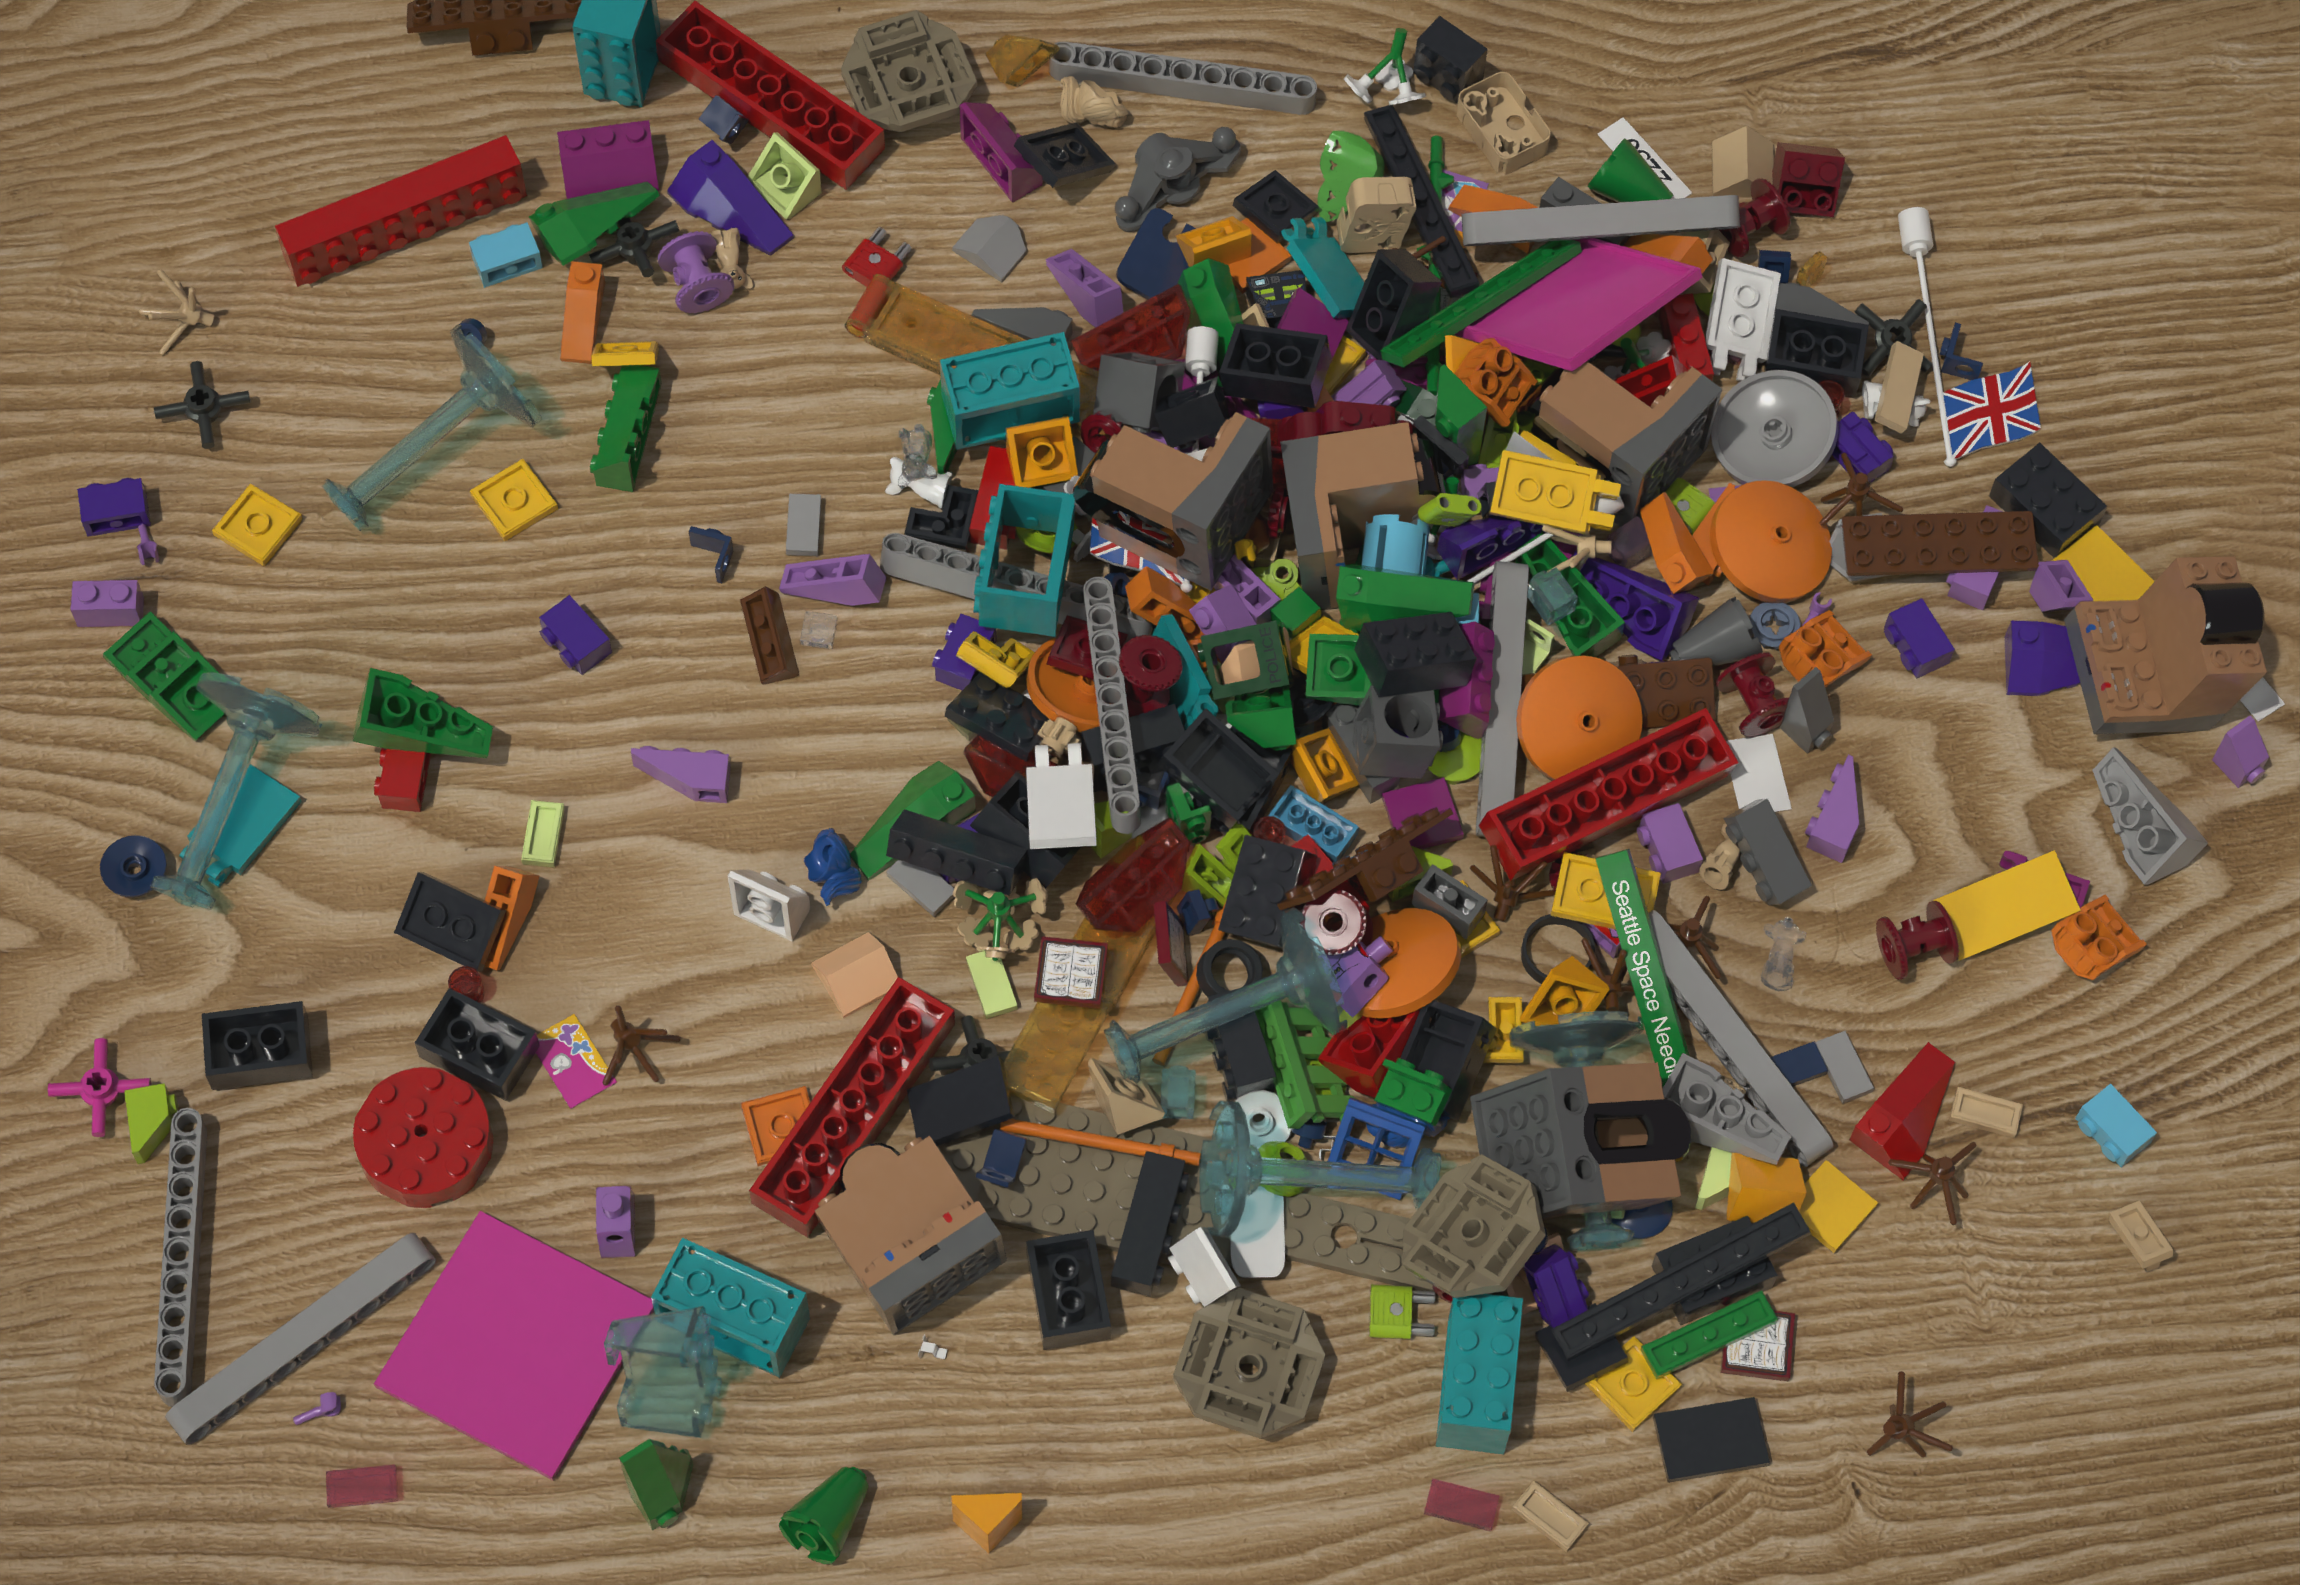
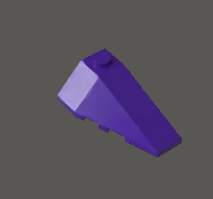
M713 140L687 158L667 190V194L687 214L695 218L699 216L712 223V227L718 230L738 228L740 241L770 256L794 238L792 232L740 168Z
M1500 516L1468 521L1458 527L1450 526L1439 535L1437 551L1456 580L1518 550L1543 531V525Z
M1597 557L1588 558L1580 570V573L1625 621L1623 633L1628 637L1627 641L1634 648L1661 661L1665 660L1673 649L1672 643L1683 636L1689 628L1699 598L1686 591L1673 594L1667 583Z
M2011 620L2004 637L2006 695L2041 696L2049 694L2051 690L2062 687L2068 689L2076 687L2080 683L2066 626L2038 621Z

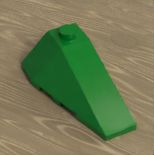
M643 182L555 201L552 204L547 203L537 208L535 213L529 216V219L544 248L564 266L598 245L595 240L604 232L612 234L618 229L617 224L619 220L623 217L630 218L635 216L658 198L660 194L649 182Z
M1207 258L1183 270L1175 290L1182 317L1190 329L1205 326L1213 328L1218 332L1216 370L1219 373L1236 323H1244L1229 265Z
M1444 364L1439 369L1435 424L1438 431L1444 437L1449 438L1469 456L1467 465L1469 467L1478 464L1487 406Z
M1350 564L1340 566L1336 600L1344 628L1361 631L1363 623L1444 612H1452L1455 618L1471 615L1475 583Z
M370 668L357 713L352 741L384 749L487 758L493 726L460 707L454 708L438 699L439 696L431 691L427 693L413 685L412 680L403 675Z
M1289 685L1236 695L1234 701L1226 703L1227 722L1261 747L1271 748L1272 750H1284L1289 748L1290 745L1296 744Z
M937 761L912 777L850 853V857L868 881L898 861V859L886 856L890 829L904 809L952 825H956L976 812L975 795L957 771Z
M648 1439L619 1457L630 1496L651 1529L654 1530L659 1526L666 1528L679 1518L678 1514L683 1511L693 1462L687 1449L679 1451L673 1445L667 1448L663 1442Z

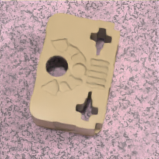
M1498 72L1463 89L1459 94L1456 114L1479 149L1487 157L1493 169L1497 173L1503 171L1505 175L1544 157L1548 152L1551 135L1549 127L1535 108H1533L1531 116L1525 107L1526 95L1514 78L1507 72ZM1512 117H1517L1523 121L1524 126L1519 130H1512L1507 126L1506 122Z
M1363 177L1351 183L1346 196L1348 216L1347 218L1345 217L1344 207H1342L1336 221L1341 251L1344 253L1377 252L1378 249H1399L1401 247L1404 235L1416 211L1411 178Z

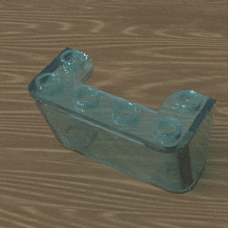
M704 1306L618 1319L611 1322L604 1342L608 1365L615 1366L621 1351L626 1376L617 1404L621 1427L701 1438L704 1426L711 1423L713 1415L712 1401L714 1397L719 1396L722 1385L721 1377L717 1376L718 1357L713 1355L714 1335L709 1333L711 1318L710 1314H706Z

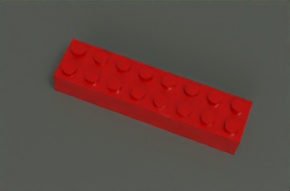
M695 0L656 40L659 62L710 97L714 98L715 95L721 97L748 118L749 124L771 138L774 132H778L816 166L822 174L845 190L885 150L883 128Z
M507 135L275 225L284 259L297 287L304 284H312L321 277L334 272H342L349 266L359 262L373 260L378 255L392 249H401L407 243L420 238L431 237L435 232L445 228L459 226L464 221L478 215H487L498 207L517 203L521 198L527 196L521 163Z
M1704 708L1488 811L1478 826L1489 845L1496 846L1499 862L1510 881L1533 871L1542 861L1550 863L1562 857L1564 852L1570 853L1641 819L1642 814L1666 807L1728 777L1739 762L1708 710Z
M898 977L750 1188L751 1204L808 1238L819 1223L814 1211L819 1208L818 1203L832 1193L839 1194L844 1186L843 1169L848 1159L856 1151L872 1146L906 1097L907 1089L912 1088L928 1065L930 1058L935 1055L955 1026L954 1009Z

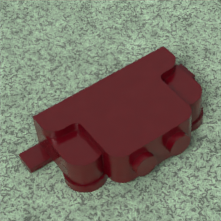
M1330 401L1324 403L1316 412H1301L1282 418L1277 423L1278 446H1271L1272 458L1283 459L1280 443L1282 441L1405 422L1409 423L1410 434H1413V424L1409 421L1396 420V408L1392 406ZM1414 459L1415 462H1421L1422 464L1421 459Z

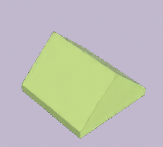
M774 132L747 178L775 210L785 219H791L822 193L820 170L778 132Z

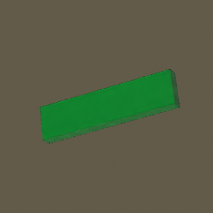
M1761 1290L1642 1346L1641 1352L1657 1380L1776 1324L1778 1318Z

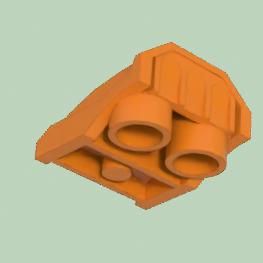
M1494 338L1485 339L1470 350L1454 373L1487 406V413L1494 422L1502 427L1509 426L1511 422L1509 419L1530 387L1535 386L1538 382L1521 359L1513 355L1507 347H1501Z
M1831 610L1810 619L1798 630L1785 637L1779 645L1783 666L1798 682L1817 667L1821 671L1826 688L1841 676L1862 666L1872 656L1833 617L1834 614Z
M2106 894L2085 904L2080 908L2081 911L2058 922L2051 930L2057 953L2077 976L2090 980H2095L2102 973L2137 954L2147 945L2144 940L2139 939L2108 902L2109 898Z

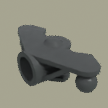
M1220 127L1213 133L1212 142L1173 138L1162 132L1155 133L1144 140L1135 155L1137 169L1128 196L1120 197L1115 203L1118 227L1123 231L1137 230L1141 227L1147 214L1152 209L1159 208L1166 202L1183 204L1192 200L1198 194L1200 178L1210 172H1228L1241 153V146L1238 140H1236L1234 131L1229 127Z

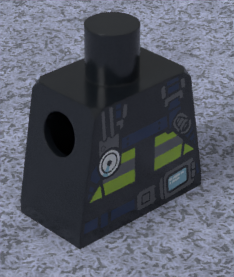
M1301 270L1246 277L1245 294L1250 307L1255 303L1259 304L1269 327L1277 328L1293 292L1299 287L1306 291L1305 275Z

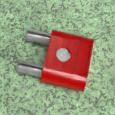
M878 227L869 239H863L842 265V270L848 276L869 289L874 281H880L888 285L903 267L902 261L912 249L910 244L903 242L894 254L880 247L878 244L886 235V231L882 227Z

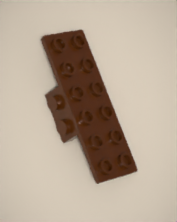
M414 0L407 4V33L468 28L472 56L533 50L530 22L576 18L582 0Z
M2031 511L1844 516L1841 521L1846 573L1848 576L2036 571L2039 566L2033 514Z
M1637 655L1618 656V661L1609 662L1620 669L1634 686L1642 709V728L1669 726L1704 708L1708 710L1712 719L1716 720L1711 658L1703 657L1647 663L1642 659H1638ZM1536 673L1522 674L1521 695L1530 679ZM1585 716L1584 719H1583V724H1584V725H1585V721H1586V716Z
M1435 807L1421 815L1416 813L1401 821L1403 826L1396 829V827H1393L1378 835L1379 841L1375 843L1371 841L1358 847L1355 850L1356 855L1353 857L1346 856L1332 864L1333 869L1330 871L1323 870L1308 878L1309 884L1304 887L1301 884L1285 892L1287 898L1277 904L1279 910L1315 900L1354 875L1357 876L1370 902L1380 899L1424 871L1409 841L1453 815L1451 808L1439 811Z

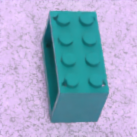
M582 0L572 28L584 94L594 99L604 98L617 101L625 106L634 105L642 107L658 64L656 40L661 35L657 0Z
M1064 332L940 360L941 394L957 450L1006 439V428L1067 416L1069 417L1070 424L1080 422V386Z
M999 484L997 496H991L990 520L986 522L984 533L985 547L981 549L979 568L981 569L979 576H976L974 595L976 596L973 612L979 613V626L1056 636L1074 532L1076 494ZM1003 525L1056 533L1045 595L992 588L995 569L998 570L999 547Z
M682 1238L651 1296L657 1323L779 1378L810 1320L806 1292L685 1238ZM793 1294L794 1298L790 1299L788 1296Z
M1491 1294L1452 1298L1447 1324L1436 1447L1504 1455L1511 1432L1523 1298Z

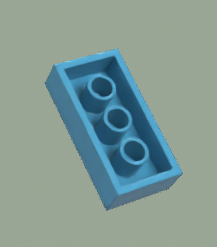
M1292 785L1289 786L1268 815L1269 825L1295 841H1299L1309 834L1332 863L1342 858L1357 837L1359 826Z

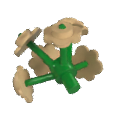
M1037 878L1026 881L1027 890H1025V896L1022 897L1015 893L1016 886L1010 896L990 889L985 891L983 895L978 894L977 885L960 880L953 890V896L955 897L954 906L967 910L971 906L972 899L987 905L988 911L983 919L975 920L973 917L968 916L964 922L958 925V932L964 936V942L970 946L974 945L978 951H986L985 957L992 958L993 961L1005 959L1006 953H1015L1018 949H1029L1033 944V940L1039 935L1035 922L1033 920H1026L1022 924L1016 923L1011 915L1014 914L1016 905L1024 903L1031 905L1033 913L1044 914L1048 901L1047 891L1044 886L1041 885ZM991 919L994 920L993 934L989 931L988 924ZM1004 920L1011 926V931L1007 932L1003 937V941L1008 945V948L1000 947L1001 921ZM993 940V947H988L989 942Z

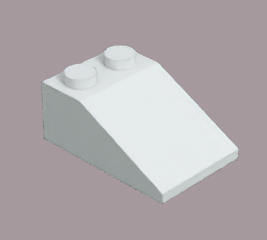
M751 869L731 870L728 874V882L734 915L787 940L793 941L810 911V901L807 893L795 885L788 887L779 883L773 875L767 872H760L759 874Z
M1199 1227L1169 1248L1173 1255L1168 1257V1260L1177 1275L1185 1274L1190 1283L1185 1288L1195 1305L1201 1302L1205 1307L1241 1286L1206 1227Z

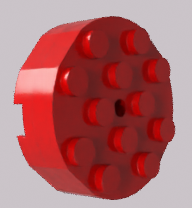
M411 1068L387 1077L372 1089L354 1121V1147L366 1178L379 1193L407 1207L430 1208L432 1207L431 1204L443 1202L453 1198V1201L460 1198L475 1186L490 1161L493 1151L491 1124L481 1097L468 1082L439 1068Z

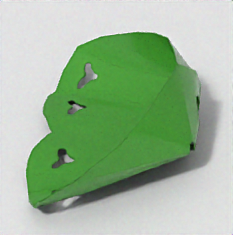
M1332 131L1326 141L1320 159V169L1325 181L1319 189L1317 202L1319 215L1326 223L1337 219L1342 207H1344L1345 215H1348L1346 196L1354 180L1363 177H1383L1385 163L1383 157L1361 136L1346 131ZM1336 140H1338L1341 148L1333 152V148L1336 146ZM1330 160H1332L1333 163L1337 164V166H1335L1333 170L1330 169V167L1332 166ZM1329 191H1332V194L1335 196V198L1331 199L1330 201H1327V199L1330 197ZM1328 212H1331L1336 215L1332 219H1330L1331 215H1329Z

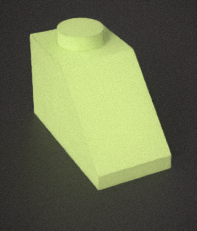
M1711 1147L1695 1206L1696 1209L1703 1210L1728 1197L1732 1152Z

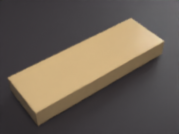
M1896 341L1891 346L1874 421L1901 434L1908 427L1923 353L1899 341Z

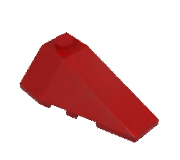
M1421 1008L1409 1014L1393 1018H1370L1360 1015V1018L1348 1028L1343 1026L1333 1035L1318 1057L1319 1062L1356 1092L1375 1098L1388 1071L1382 1065L1384 1060L1388 1059L1396 1063L1397 1058L1401 1057Z
M1928 1042L1857 1123L1849 1140L1900 1179L1904 1180L1912 1169L1891 1166L1888 1161L1895 1159L1918 1163L1923 1157L1955 1061Z

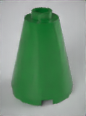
M1625 138L1588 184L1592 191L1618 203L1665 200L1673 197V193L1632 143Z
M856 1467L840 1468L783 1514L782 1520L779 1523L783 1536L795 1549L798 1550L803 1546L809 1550L810 1554L807 1557L822 1564H832L839 1557L869 1489L866 1475Z

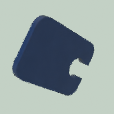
M1155 208L1144 219L1117 268L1116 277L1122 285L1155 304L1165 305L1176 292L1175 287L1183 270L1189 268L1178 242L1166 240L1162 233L1163 227L1169 224L1173 215L1163 209ZM1186 223L1181 234L1196 228Z

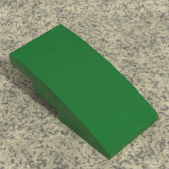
M151 611L103 653V658L194 741L199 739L243 698L198 651L194 652Z
M1309 635L1306 698L1361 705L1372 684L1354 650L1359 635ZM1440 689L1434 690L1435 702L1438 703Z

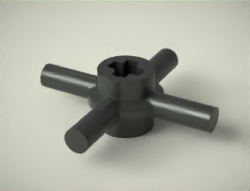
M623 217L618 221L620 228L617 232L616 244L589 254L591 262L594 264H599L621 255L625 257L627 262L637 264L643 277H650L654 274V269L648 259L652 253L651 247L653 242L678 233L680 230L676 220L648 231L640 223L631 222L630 218Z
M1917 299L1901 320L1889 319L1883 321L1864 303L1857 307L1854 312L1869 322L1868 325L1876 331L1875 343L1877 348L1863 364L1862 373L1864 375L1870 376L1883 359L1890 355L1891 346L1894 344L1890 340L1892 337L1891 333L1897 336L1894 340L1895 342L1899 341L1915 349L1911 345L1912 333L1910 327L1927 308V305L1922 300ZM1923 356L1920 370L1925 373L1932 366V363Z
M194 361L190 364L193 387L186 393L184 401L154 407L156 419L186 414L189 419L199 424L202 448L211 449L215 446L212 422L217 419L221 408L251 403L249 391L218 395L216 391L206 386L203 363Z
M968 1015L961 1019L967 1045L963 1047L960 1055L930 1058L929 1067L931 1071L964 1069L996 1056L1003 1060L1004 1065L1027 1063L1029 1055L1027 1049L997 1052L995 1045L991 1041L979 1038L974 1017Z

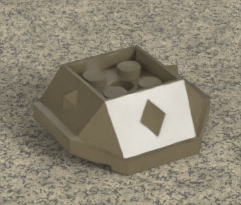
M917 10L859 28L854 38V43L841 67V75L856 111L881 128L889 131L904 132L960 113L959 105L967 102L977 88V80L956 32L941 23L928 19V16Z
M1483 1154L1471 1159V1163L1458 1166L1443 1174L1404 1227V1253H1402L1401 1264L1408 1271L1454 1298L1505 1291L1519 1271L1525 1267L1527 1260L1546 1236L1536 1187L1529 1180Z
M1237 1288L1225 1297L1194 1313L1173 1373V1380L1194 1417L1262 1439L1304 1422L1325 1360V1353L1304 1309ZM1250 1363L1255 1365L1258 1371L1255 1374L1247 1375L1240 1370V1367L1243 1364Z

